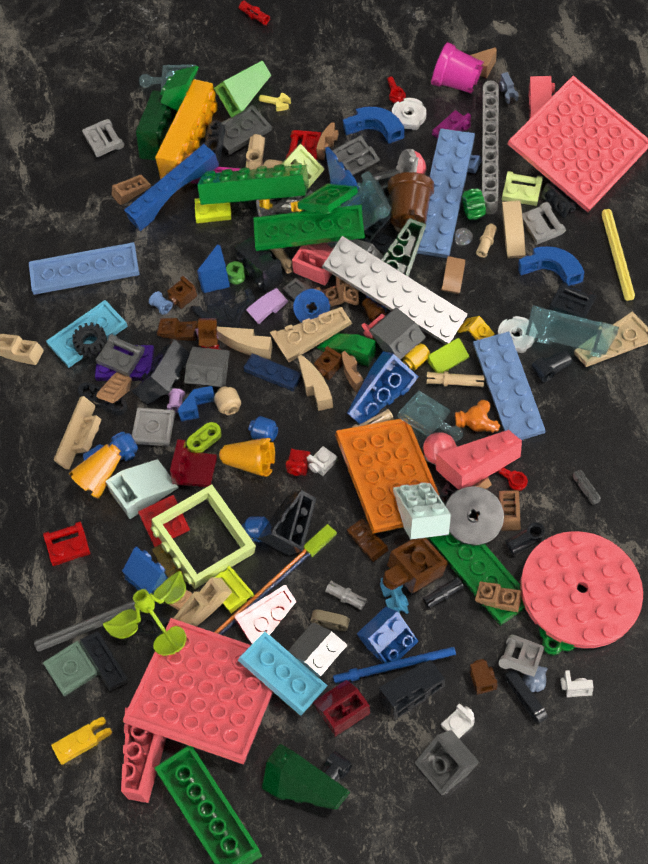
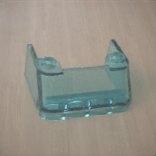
M533 305L525 335L538 338L537 342L549 344V341L588 350L590 355L601 358V355H606L617 336L619 327Z

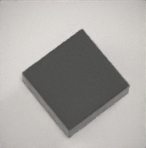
M297 278L283 287V292L293 301H295L297 295L308 290Z

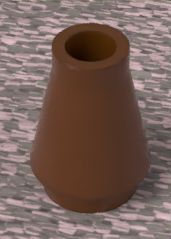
M366 298L362 302V306L365 308L371 322L381 314L386 316L385 309L371 298Z

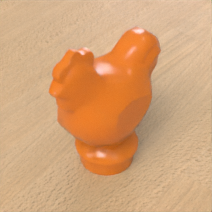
M480 400L467 413L463 411L455 412L456 428H464L467 425L475 432L486 431L494 433L499 431L500 424L498 421L488 419L487 413L490 410V403L486 400Z

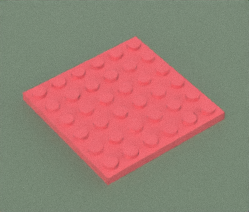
M572 76L507 144L585 211L589 212L647 151L648 138L576 77Z
M171 618L166 631L173 626L181 627L186 633V643L179 652L172 655L162 656L155 651L127 709L123 722L244 764L273 694L270 688L238 661L240 656L251 645Z

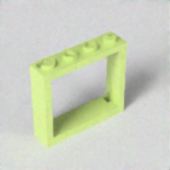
M213 485L206 487L154 517L151 522V530L154 537H159L163 550L166 553H170L174 566L177 569H181L185 582H188L189 585L191 584L194 589L208 582L211 577H215L220 572L227 570L228 566L233 567L255 553L256 545ZM207 499L241 548L197 574L163 524Z

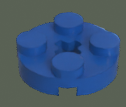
M308 289L297 295L293 304V310L297 319L303 323V320H311L319 317L320 314L329 312L330 303L323 292L317 289ZM314 302L317 310H313L310 313L307 305H311Z

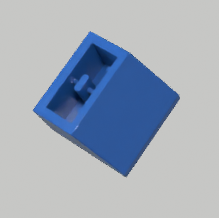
M135 547L122 572L125 579L135 589H145L149 594L152 593L154 595L155 590L168 579L164 573L166 570L160 563L157 562L155 564L147 551H141L138 547Z
M388 607L382 609L357 633L366 648L382 663L400 660L419 642L398 611Z

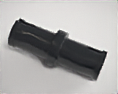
M456 577L444 586H438L437 590L423 597L424 602H428L426 603L427 607L430 609L442 600H448L449 596L463 589L464 585L460 583L461 580Z

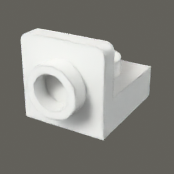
M322 447L314 456L309 455L307 457L308 467L312 472H318L324 476L338 461V457L325 447Z
M566 670L564 677L561 678V688L566 690L567 697L591 696L593 681L585 678L571 681L570 671Z
M459 703L456 706V711L441 724V727L445 731L452 730L460 738L474 725V713L467 706L463 707Z

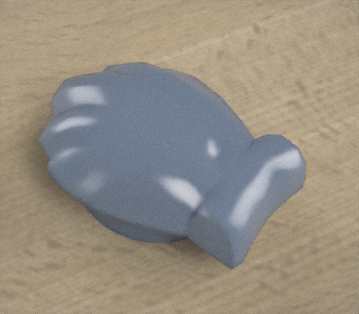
M538 666L534 677L524 674L522 680L531 692H539L545 688L547 667Z

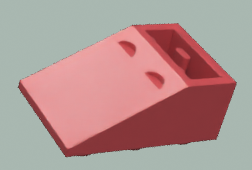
M338 241L302 245L292 259L293 273L325 286L332 273L322 268Z

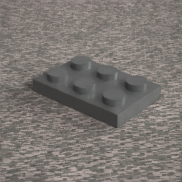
M251 105L233 118L230 117L221 122L225 126L223 148L230 155L249 144L250 137L254 134L263 136L272 131V127L258 110Z

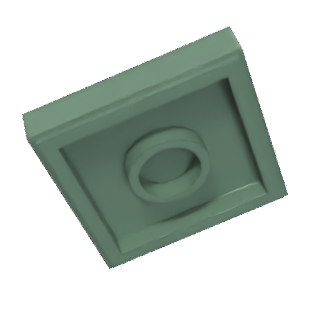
M78 641L43 662L64 697L99 675Z

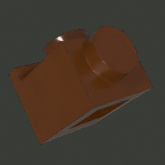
M184 276L167 291L168 300L180 309L197 297L195 286Z
M328 346L314 362V367L322 377L328 380L343 365L342 355Z
M479 659L470 664V675L477 695L497 690V679H495L493 668L488 667L487 661Z

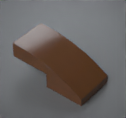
M161 318L157 335L175 340L196 341L197 334L195 329L198 328L197 321L180 322L178 318Z
M363 519L347 529L351 538L373 562L389 551L388 546L375 533H372L370 526Z

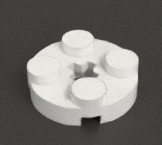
M405 98L400 103L398 101L392 108V113L400 119L404 129L417 130L426 119V108L420 100L415 98Z
M516 316L513 319H506L498 328V334L510 332L518 353L526 352L535 341L536 332L532 327V323L524 317ZM520 332V336L515 337L512 333Z

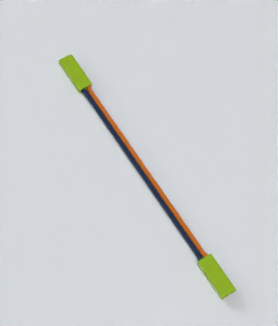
M327 524L304 545L303 551L214 633L223 635L236 623L234 616L260 601L308 556L313 557L337 535V532Z

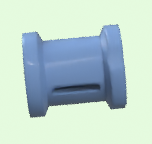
M159 291L152 294L149 299V304L155 306L161 315L167 314L173 306V303L166 300Z

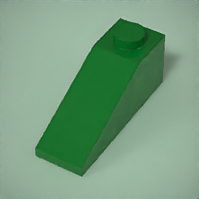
M336 333L317 347L318 350L325 351V348L328 346L341 355L345 351L349 356L352 355L358 364L369 367L376 353L375 340L358 334Z

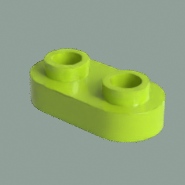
M210 422L193 433L187 439L189 451L202 453L217 442L221 437L220 426L217 423Z

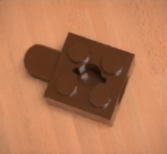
M426 538L412 539L391 551L387 563L390 569L384 573L383 584L391 590L404 584L413 594L442 577L448 562Z

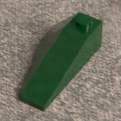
M279 744L267 759L262 788L277 799H291L297 803H313L315 806L337 810L350 793L344 786L282 744Z

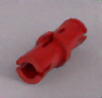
M246 1L240 3L239 10L248 14L251 19H256L263 25L269 22L270 16L260 11L259 7L252 6Z

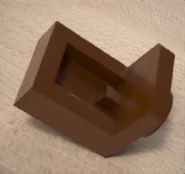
M216 318L198 319L199 346L211 347L218 345Z

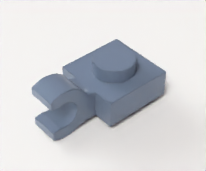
M508 72L502 73L499 87L505 93L506 103H510V97H514L518 101V92L515 91L514 83Z

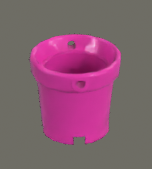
M447 42L436 63L431 84L438 87L443 85L472 94L474 89L471 88L478 82L483 68L481 65L484 64V61L456 49L455 45Z

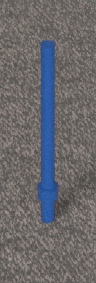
M455 647L362 669H349V672L333 675L334 682L340 683L345 680L353 682L360 680L361 677L456 655Z

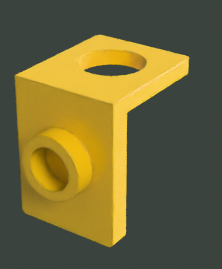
M480 316L467 318L458 329V333L469 331L476 340L491 337L495 334Z

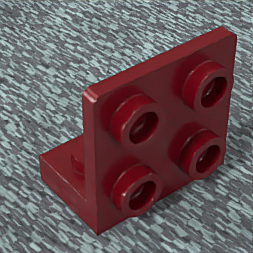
M177 439L170 468L172 484L199 487L210 486L212 484L217 455L189 452V448H186L185 440Z

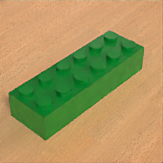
M294 163L291 166L279 164L273 168L260 166L251 170L250 168H241L239 171L226 169L219 173L207 171L202 175L197 185L200 204L205 205L306 196L309 179L307 164Z
M192 746L185 747L155 767L159 778L214 864H252L262 857L254 840Z

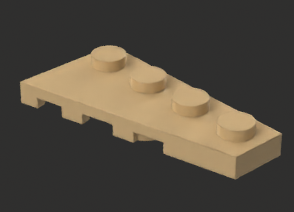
M340 307L320 314L317 318L303 320V323L286 326L285 329L280 331H272L270 334L287 361L291 362L348 327L352 322L343 308Z
M631 312L574 351V355L587 367L648 344V327Z

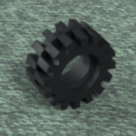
M90 322L89 326L87 323H84L85 327L78 326L79 330L75 329V334L72 335L76 352L80 356L83 354L84 358H87L88 355L89 358H93V355L98 357V353L102 351L107 343L104 329L97 323L94 326L93 322ZM88 337L97 338V340L92 344L83 343V341Z

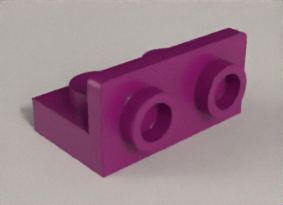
M455 110L432 130V135L438 138L440 129L467 131L471 126V115L467 113L463 116Z

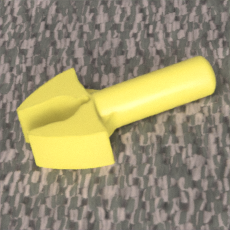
M281 93L278 98L265 95L259 96L260 102L275 104L276 111L289 109L288 104H291L290 98L284 93Z

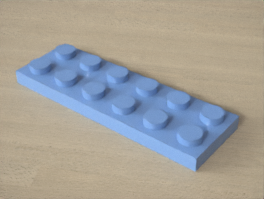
M134 242L29 262L33 295L140 275Z
M510 332L473 341L503 430H510L521 440L544 434L545 427Z

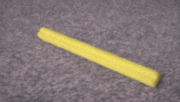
M604 209L602 211V218L624 299L626 301L633 300L635 294L612 211Z

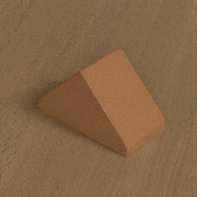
M496 48L470 55L484 61V64L481 65L483 68L480 76L488 77L496 62Z

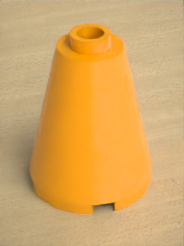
M261 438L224 445L223 449L220 450L219 457L225 465L267 477L273 470L270 469V465L275 463L274 443L269 442L270 438Z
M106 444L71 470L69 475L85 491L92 490L93 493L91 495L100 498L107 486L106 480L111 478L121 458L119 454L121 450L114 444L110 446Z

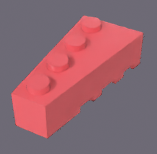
M551 76L530 77L528 91L529 120L549 101L552 93H555V83H551Z
M510 430L437 453L436 471L458 490L471 487L520 458L522 440Z
M124 724L125 745H123L124 764H122L121 792L129 800L148 803L157 774L155 767L160 763L166 737Z

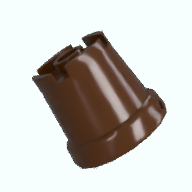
M403 172L389 179L387 189L391 195V223L395 227L402 229L409 218L426 224L430 197L434 194L435 187L434 181L430 177L416 172Z

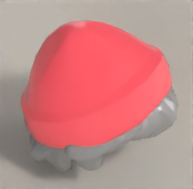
M405 149L400 154L396 169L400 173L416 172L425 174L427 167L420 153L413 149Z
M434 433L427 437L422 449L425 460L436 465L437 453L457 446L454 439L448 434Z

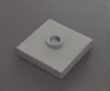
M137 408L132 432L136 444L169 447L175 411Z

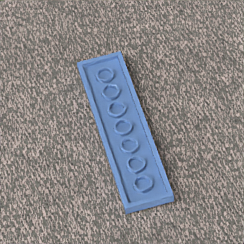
M440 129L430 178L434 181L435 186L434 194L430 197L427 225L417 254L442 258L450 256L475 133Z

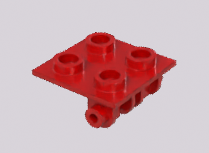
M174 495L138 511L154 547L162 542L159 537L155 538L151 530L152 519L178 504ZM183 514L163 524L172 539L190 530Z

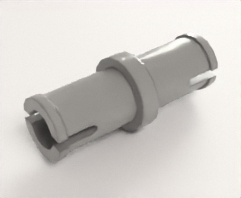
M332 580L325 590L326 593L341 599L342 603L347 602L359 610L363 609L367 601L366 598L352 592V589L344 588Z

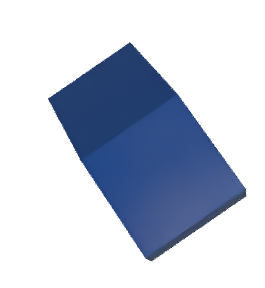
M212 386L194 389L178 408L181 421L199 418L197 405L214 402L215 395Z

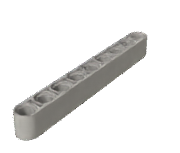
M487 81L483 85L482 194L485 201L486 214H493L498 209L499 86L495 81Z

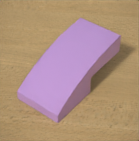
M276 288L262 296L246 310L260 324L272 312L276 314L288 300Z

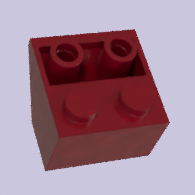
M345 680L312 703L335 737L370 714L369 704L360 691L348 680Z

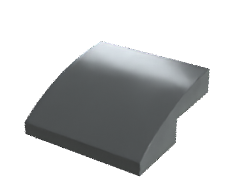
M361 135L332 150L337 156L338 161L344 164V169L349 170L353 176L380 162L373 148L367 145Z

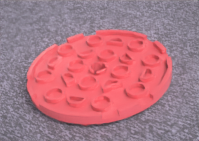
M571 531L547 538L529 555L520 580L522 600L533 622L536 625L538 624L554 640L560 643L563 641L574 645L573 647L597 648L617 641L633 626L642 607V582L634 563L617 545L592 533ZM577 585H583L587 588V592H579Z

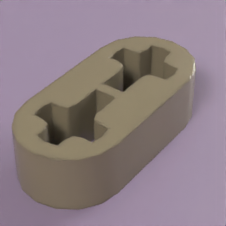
M313 610L310 622H314L324 628L347 631L350 619L341 614Z

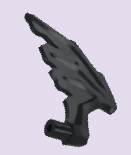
M248 288L245 290L247 299L235 304L234 309L230 307V304H220V307L208 305L207 311L209 314L203 311L200 306H191V309L199 318H216L217 327L243 329L240 325L242 314L257 300L252 290Z

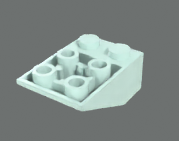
M158 459L122 470L106 480L110 493L129 519L138 515V511L155 504L179 488L177 484H172L171 476Z
M431 483L393 487L402 523L410 539L449 534L451 514Z

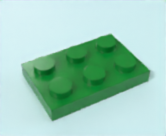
M326 184L299 201L298 209L306 210V212L319 211L322 214L331 213L333 209L340 207L342 203L351 200L353 196L358 194L357 186Z

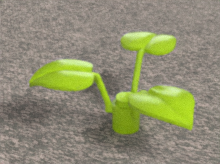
M181 571L165 580L155 590L154 595L152 593L149 594L145 589L138 590L133 595L136 611L133 609L125 610L110 621L103 623L107 632L119 639L128 638L138 630L137 623L141 621L140 611L150 613L164 633L155 639L154 650L162 656L179 652L186 643L185 631L179 626H173L166 631L153 610L155 602L159 604L163 602L173 604L184 596L186 584Z

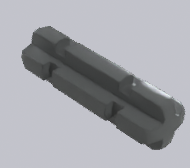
M575 471L573 479L579 483L578 486L585 496L589 497L590 503L592 505L599 503L601 497L598 492H595L596 489L588 478L584 477L583 471Z

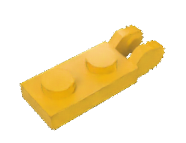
M104 717L92 721L90 725L87 724L51 745L61 765L99 744L98 742L111 735L112 731L110 728H105L96 735L93 733V731L106 723Z

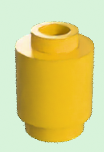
M420 343L402 358V362L415 371L428 359L430 352L425 345Z

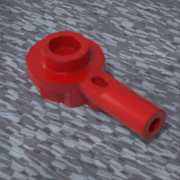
M388 77L387 81L391 88L389 94L390 101L392 103L404 101L406 93L396 85L393 77Z
M504 467L496 471L508 479L509 487L513 490H523L528 484V479L522 472H511Z

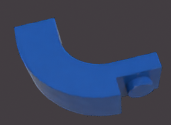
M383 108L356 109L355 116H350L343 120V129L346 136L364 129H375L384 135L388 144L404 138V126L400 119L392 112Z
M548 246L533 248V255L519 259L518 271L520 275L540 269H548L556 272L568 286L583 282L584 270L579 261L572 254L560 248Z

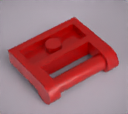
M293 130L290 136V149L286 159L297 147L298 140L302 139L301 145L317 161V145L321 132Z
M81 521L55 532L49 533L48 531L43 533L53 566L91 554ZM77 532L79 534L77 537L55 544L52 542V540Z

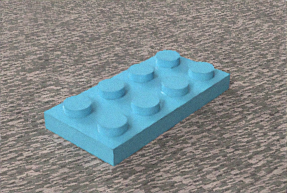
M106 300L46 341L47 345L68 368L84 358L83 354L80 356L76 352L72 341L75 329L79 330L78 326L85 327L84 323H87L89 326L90 322H93L95 326L97 323L104 329L107 340L111 334L116 335L128 327L125 320ZM88 337L83 341V343L92 344L97 340V338Z
M265 631L238 659L245 668L299 715H302L328 686Z

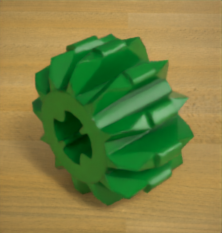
M474 188L465 191L462 194V206L465 215L469 220L483 217L486 213V207L482 192Z

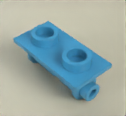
M381 578L380 586L384 597L392 596L385 600L387 607L398 611L399 614L401 610L408 614V600L401 590L403 585L391 590L384 586L383 578Z

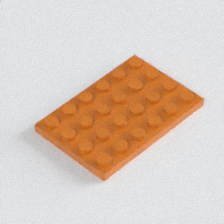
M408 417L336 431L337 442L373 534L404 527L393 487L431 483L439 496Z

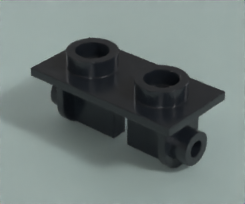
M547 183L540 197L548 202L565 219L569 211L571 213L575 211V203L571 202L567 197L564 198V195L556 186Z

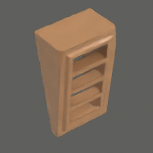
M138 175L113 185L112 197L122 205L149 189L151 184L142 175Z
M115 373L100 389L97 397L110 403L116 402L130 391L132 379L123 374Z
M499 491V501L504 514H516L504 515L501 530H520L519 491ZM505 499H515V501H503V500H505Z

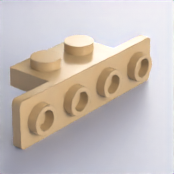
M84 396L80 397L54 457V461L65 469H70L76 453L89 451L102 420L97 415L92 416L96 406Z

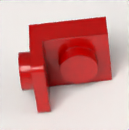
M291 449L289 461H286L287 473L294 476L306 475L308 469L307 457L310 455V452Z

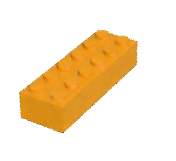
M193 80L155 157L160 179L199 148V142L201 138H204L206 128L212 121V115L218 108L213 83Z

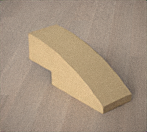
M502 202L507 259L525 257L521 202Z
M217 327L218 339L225 345L251 356L253 353L265 359H271V337L255 336L254 329Z
M0 334V356L26 364L36 365L44 351L38 342L22 340L17 335Z
M302 355L298 356L307 397L315 395L318 411L333 408L332 396L322 375Z
M211 577L200 592H194L173 619L197 627L228 598L232 591L222 578Z

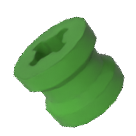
M235 261L227 265L228 281L232 284L242 283L245 280L242 263Z

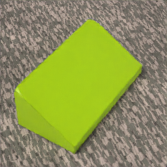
M457 338L429 354L428 363L436 373H444V371L446 372L468 359L469 354L461 340Z

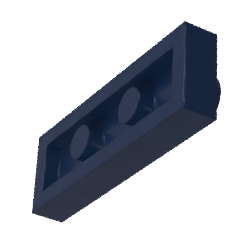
M253 353L244 366V372L293 392L302 378V373Z

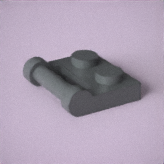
M111 334L106 345L96 358V362L129 377L143 356L145 348L118 339L116 335ZM116 345L134 354L130 356L113 348Z

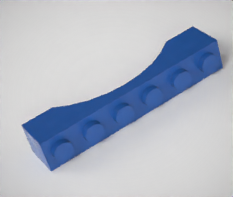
M205 144L200 146L125 209L129 221L140 231L143 230L155 219L163 204L178 189L192 180L202 177L205 172L213 171L219 166L215 153Z

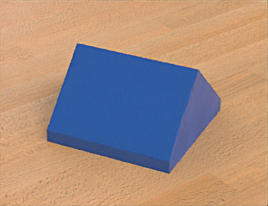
M217 245L197 271L201 290L204 293L230 287L221 246Z

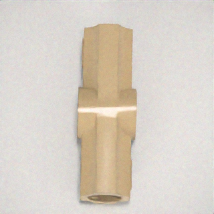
M258 134L250 137L249 148L246 153V168L251 170L263 165L265 137Z

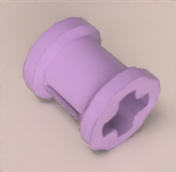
M172 389L168 394L170 399L167 410H174L175 413H178V408L182 404L185 392L181 389Z

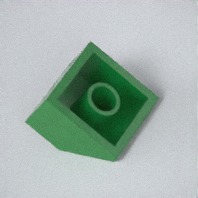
M193 66L175 71L172 77L169 76L161 90L160 95L163 97L160 103L178 111L195 79L199 67Z

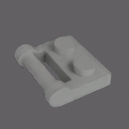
M109 119L82 130L96 157L124 147L122 139H119ZM102 130H107L113 140L112 142H108Z
M548 202L522 214L523 224L537 245L560 236L566 231L564 225L559 223L552 212V207ZM546 214L554 229L550 230L541 215Z
M509 635L506 640L507 647L504 655L499 660V666L503 669L512 668L534 677L544 646L516 635ZM516 647L521 648L518 659L512 657Z

